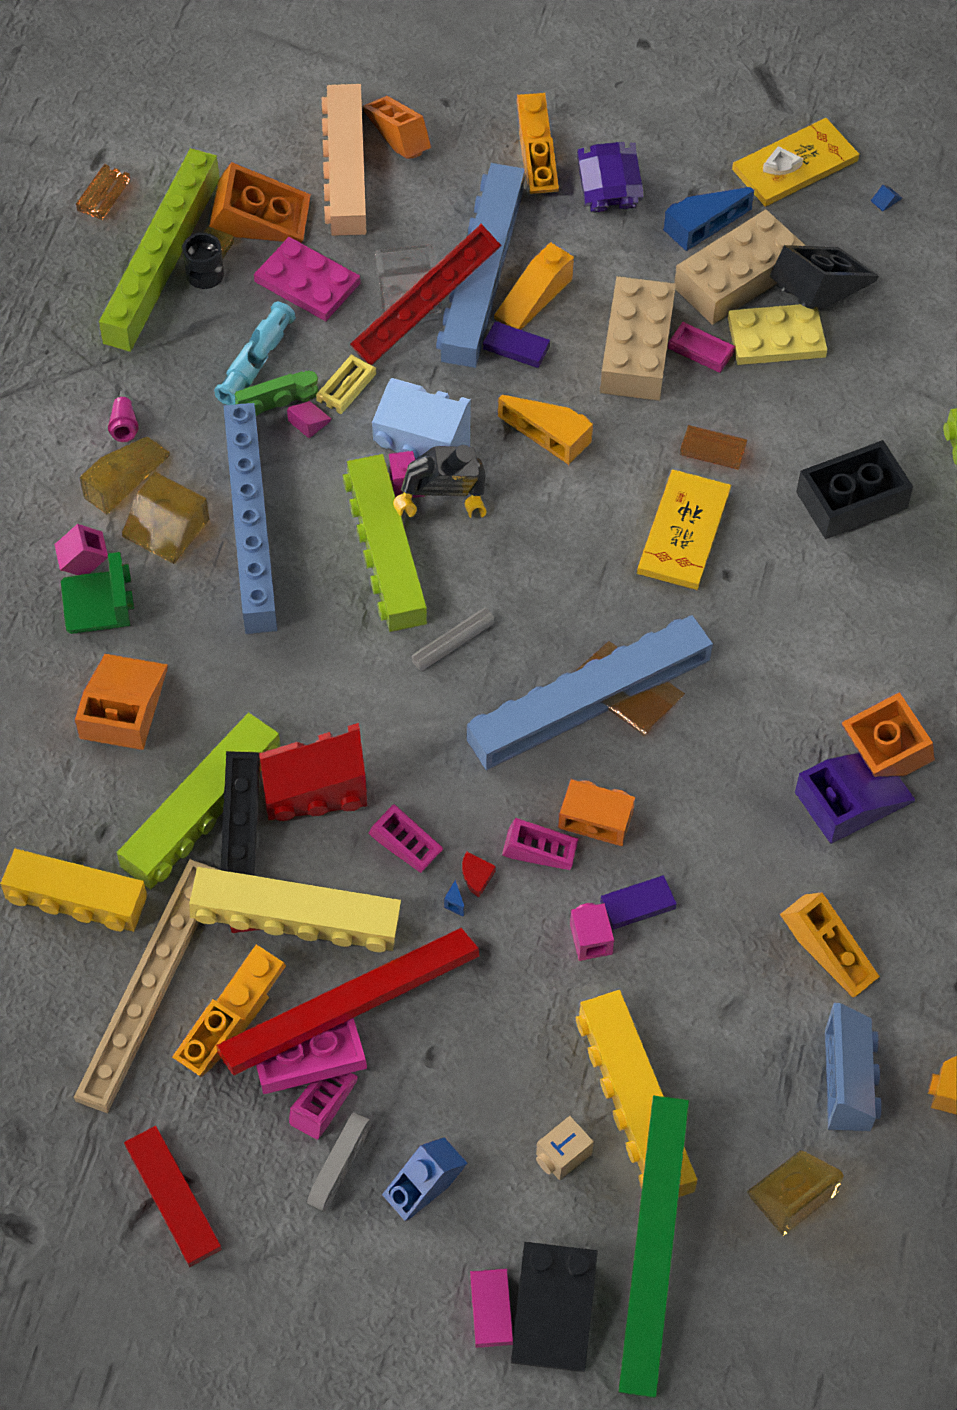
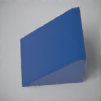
M882 185L871 199V202L883 212L900 201L902 197L891 187Z
M455 880L444 898V908L464 916V903Z

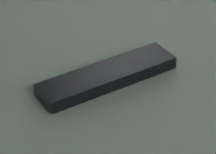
M226 751L221 871L255 876L260 752Z

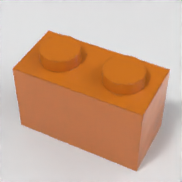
M571 779L559 813L558 828L623 846L634 812L635 797L622 790H609L598 787L590 781Z

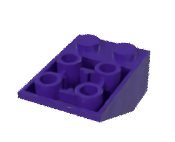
M860 753L827 759L799 773L795 789L796 795L830 844L915 802V798L899 776L874 777Z

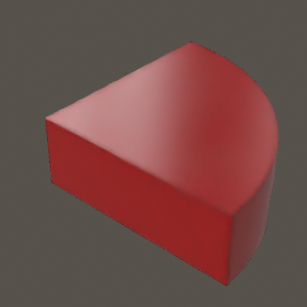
M466 851L462 861L463 878L468 889L475 896L480 897L496 872V866Z

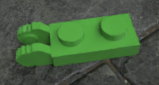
M305 370V372L288 374L236 391L235 404L254 403L257 416L266 410L287 406L295 400L302 402L310 401V399L316 398L318 393V386H316L318 382L317 374L313 370Z

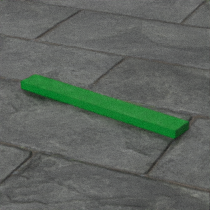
M655 1095L652 1097L618 1393L656 1398L689 1100Z

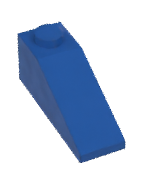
M746 187L687 197L679 203L672 204L665 211L663 230L685 251H688L752 210L754 189Z

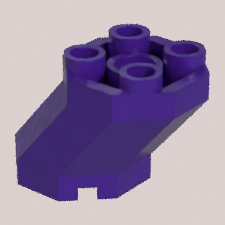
M625 142L596 144L590 146L591 152L584 153V148L578 149L577 159L584 207H590V212L593 213L607 211L608 207L612 205H619V209L636 208V204L644 197L636 143L630 142L628 148H625Z

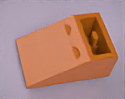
M104 654L83 691L77 710L75 723L79 738L144 750L168 664Z

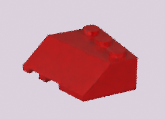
M359 723L347 726L348 732L333 737L331 732L318 735L319 740L315 743L305 745L295 742L259 753L268 820L287 821L296 816H321L327 812L338 810L350 812L367 806L366 775Z

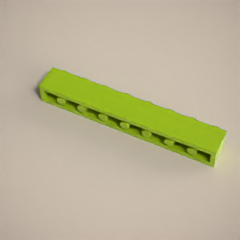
M192 148L189 149L99 320L103 344L131 352L183 251L184 241L191 236L220 179L217 155Z

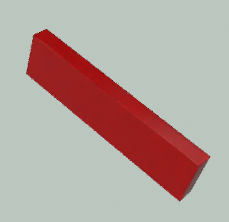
M155 1125L125 1141L126 1150L189 1268L221 1251L222 1248L157 1126Z

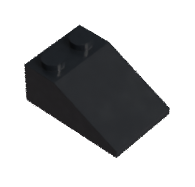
M784 245L769 277L779 284V289L799 298L798 302L802 306L814 309L815 307L831 306L876 282L879 276L839 247Z
M524 1242L511 1364L585 1372L598 1250Z

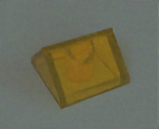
M800 1150L750 1188L747 1193L782 1236H784L838 1194L844 1175L841 1170Z

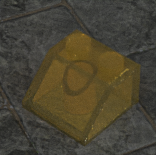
M154 471L136 493L122 531V537L175 564L210 520L207 498Z

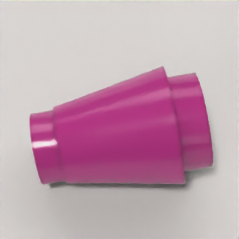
M118 397L113 402L108 431L116 441L128 442L136 436L139 425L131 400L127 397Z

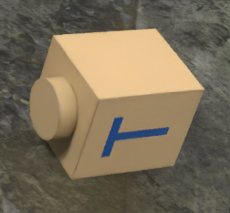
M569 1116L537 1142L536 1160L547 1174L553 1173L561 1180L592 1155L594 1141Z

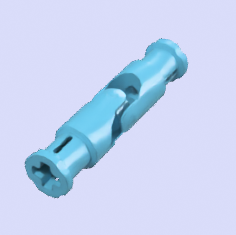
M279 301L272 304L268 317L259 323L249 342L245 344L228 368L225 380L222 384H218L215 387V396L220 402L226 405H235L236 391L248 388L266 362L270 350L276 348L283 338V331L286 326L296 319L295 312L290 306Z

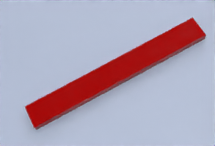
M461 927L217 1044V1052L234 1076L479 957V948Z

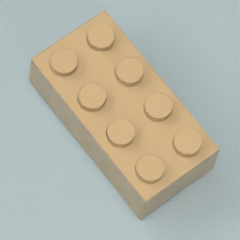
M765 209L676 266L675 290L713 325L726 317L729 310H737L777 284L769 276L784 245L805 246V244Z
M616 276L602 365L600 393L660 401L673 312L675 283Z

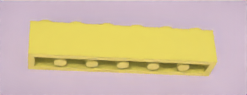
M197 867L189 909L190 918H194L203 924L225 923L239 930L255 928L264 930V932L270 935L286 933L297 935L300 939L306 941L322 939L332 941L333 944L347 947L353 944L365 946L373 952H384L385 950L393 951L401 900Z

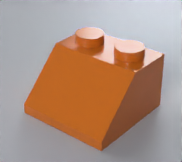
M900 692L841 722L874 777L906 776L935 761L933 742Z

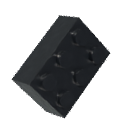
M884 440L801 470L796 493L823 537L828 539L907 509L913 485Z

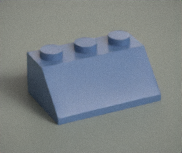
M833 1003L825 1028L828 1130L871 1131L875 1119H880L881 1099L880 1097H875L874 1085H879L880 1068L879 1064H873V1052L877 1053L878 1032L872 1031V1019L842 1003Z

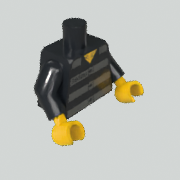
M460 445L458 447L435 446L408 465L401 488L403 494L398 495L393 501L394 508L399 516H402L404 509L409 517H413L416 514L417 507L411 499L412 495L467 496L470 494L471 496L464 502L469 517L472 518V511L478 508L480 516L483 518L487 512L480 496L484 494L486 474L482 461L476 457L475 449L467 445Z

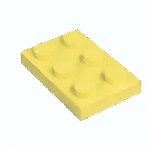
M798 304L728 311V323L732 342L735 346L737 365L826 357L827 346L818 307L810 309Z

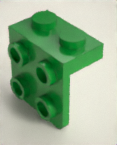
M121 552L108 553L110 571L69 576L61 580L64 620L68 633L74 634L131 626L129 610L135 609L132 590L126 591V583H131L129 564L122 563Z

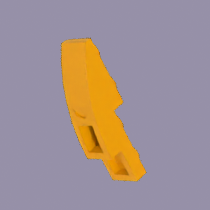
M546 94L517 95L519 135L529 193L559 192Z
M256 944L217 1001L211 1000L172 1058L198 1076L203 1077L221 1059L216 1045L244 1032L269 999L267 993L285 969L286 964Z

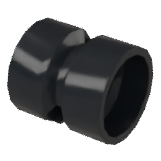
M204 232L189 236L182 246L187 280L195 288L211 289L217 286L224 277L220 241L214 235Z

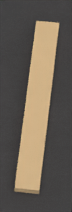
M189 859L74 1096L75 1102L105 1113L109 1112L199 923L196 919L190 918L189 909L197 867L220 869Z

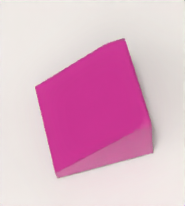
M310 401L291 406L287 409L288 422L308 438H311L331 422V418Z

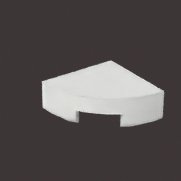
M778 146L764 163L763 171L774 175L789 174L802 166L803 158Z

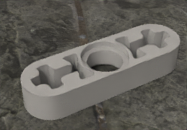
M355 1112L350 1116L312 1186L307 1200L308 1205L323 1212L328 1209L368 1134L371 1125L370 1119Z

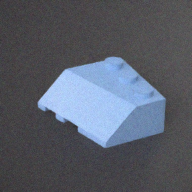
M391 378L372 421L373 440L379 446L385 449L389 448L397 453L413 451L415 460L435 446L458 447L460 445H467L470 447L471 399L461 397L459 401L449 399L448 393L438 391L435 395L430 394L420 385Z

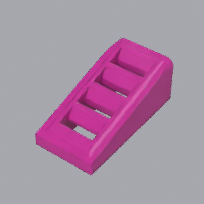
M395 804L381 816L368 832L378 843L420 873L444 849ZM391 823H394L397 827L390 833L386 829ZM402 831H405L407 836L400 842L396 837ZM414 838L418 843L411 850L407 849L406 845ZM424 846L427 847L429 851L421 859L415 856Z
M515 818L508 829L502 856L570 870L573 865L578 838ZM518 837L524 838L523 844L517 842ZM532 840H537L536 848L531 847ZM546 842L551 843L549 853L544 851ZM559 845L565 846L562 857L557 856Z
M348 1073L332 1077V1080L342 1084L340 1088L326 1081V1079L310 1083L290 1108V1125L318 1140L358 1081L357 1075ZM321 1089L327 1092L328 1094L332 1095L333 1098L321 1093L319 1090ZM314 1101L315 1103L324 1107V1109H321L313 1105L311 1102Z

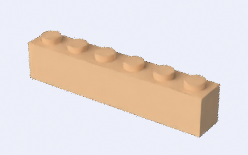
M361 84L327 85V97H322V114H328V118H322L323 136H328V140H323V157H329V162H323L324 179H329V184H324V201H330V206H324L325 224H331L332 236L366 235Z

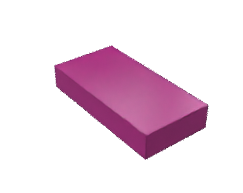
M685 322L681 323L668 342V349L721 373L735 352L734 345Z
M507 1269L470 1271L476 1348L513 1345Z

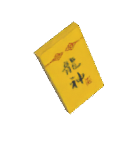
M824 118L733 162L732 170L747 187L754 189V195L766 207L857 162L860 154L827 118ZM778 146L803 158L802 166L789 174L774 175L763 171L764 163Z
M672 469L642 553L637 574L698 590L731 491V485Z

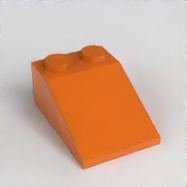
M231 162L218 180L209 227L238 238L284 242L290 237L302 243L311 194Z

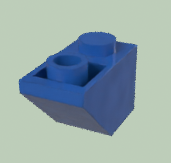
M445 1137L420 1145L382 1195L403 1220L407 1221L449 1188L468 1163Z

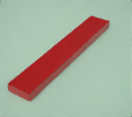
M481 223L352 341L350 346L366 363L373 365L502 245Z

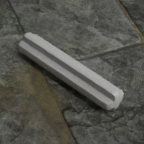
M487 608L479 610L412 655L413 664L418 670H425L493 625V614Z

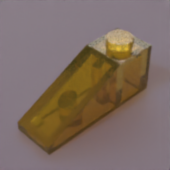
M146 436L102 456L80 476L84 499L107 515L170 456V452Z

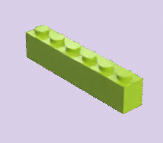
M379 454L347 461V474H342L343 484L346 493H352L353 499H349L352 517H358L360 524L356 525L359 542H365L367 550H363L366 568H372L374 575L370 576L372 591L374 595H380L381 602H377L380 620L387 621L389 632L426 625L427 607L403 522L393 505L395 494L384 455Z
M248 712L117 851L120 868L135 879L144 881L145 886L150 890L158 882L161 883L166 880L172 871V866L180 858L183 859L190 854L198 838L202 834H208L213 829L216 819L223 813L226 751L262 753L281 747L279 733Z

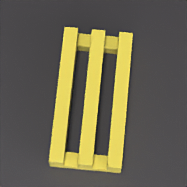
M351 354L316 394L317 401L320 403L326 402L327 407L330 409L335 407L336 412L342 414L374 378L376 368ZM355 365L358 366L353 371V373L350 376H347V378L342 382V385L339 387V389L332 396L329 395L336 388V386L343 380V378L350 372V370Z

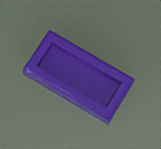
M496 321L483 342L484 350L539 368L550 347L549 339Z
M664 875L600 897L601 904L605 903L612 930L674 910L677 905Z

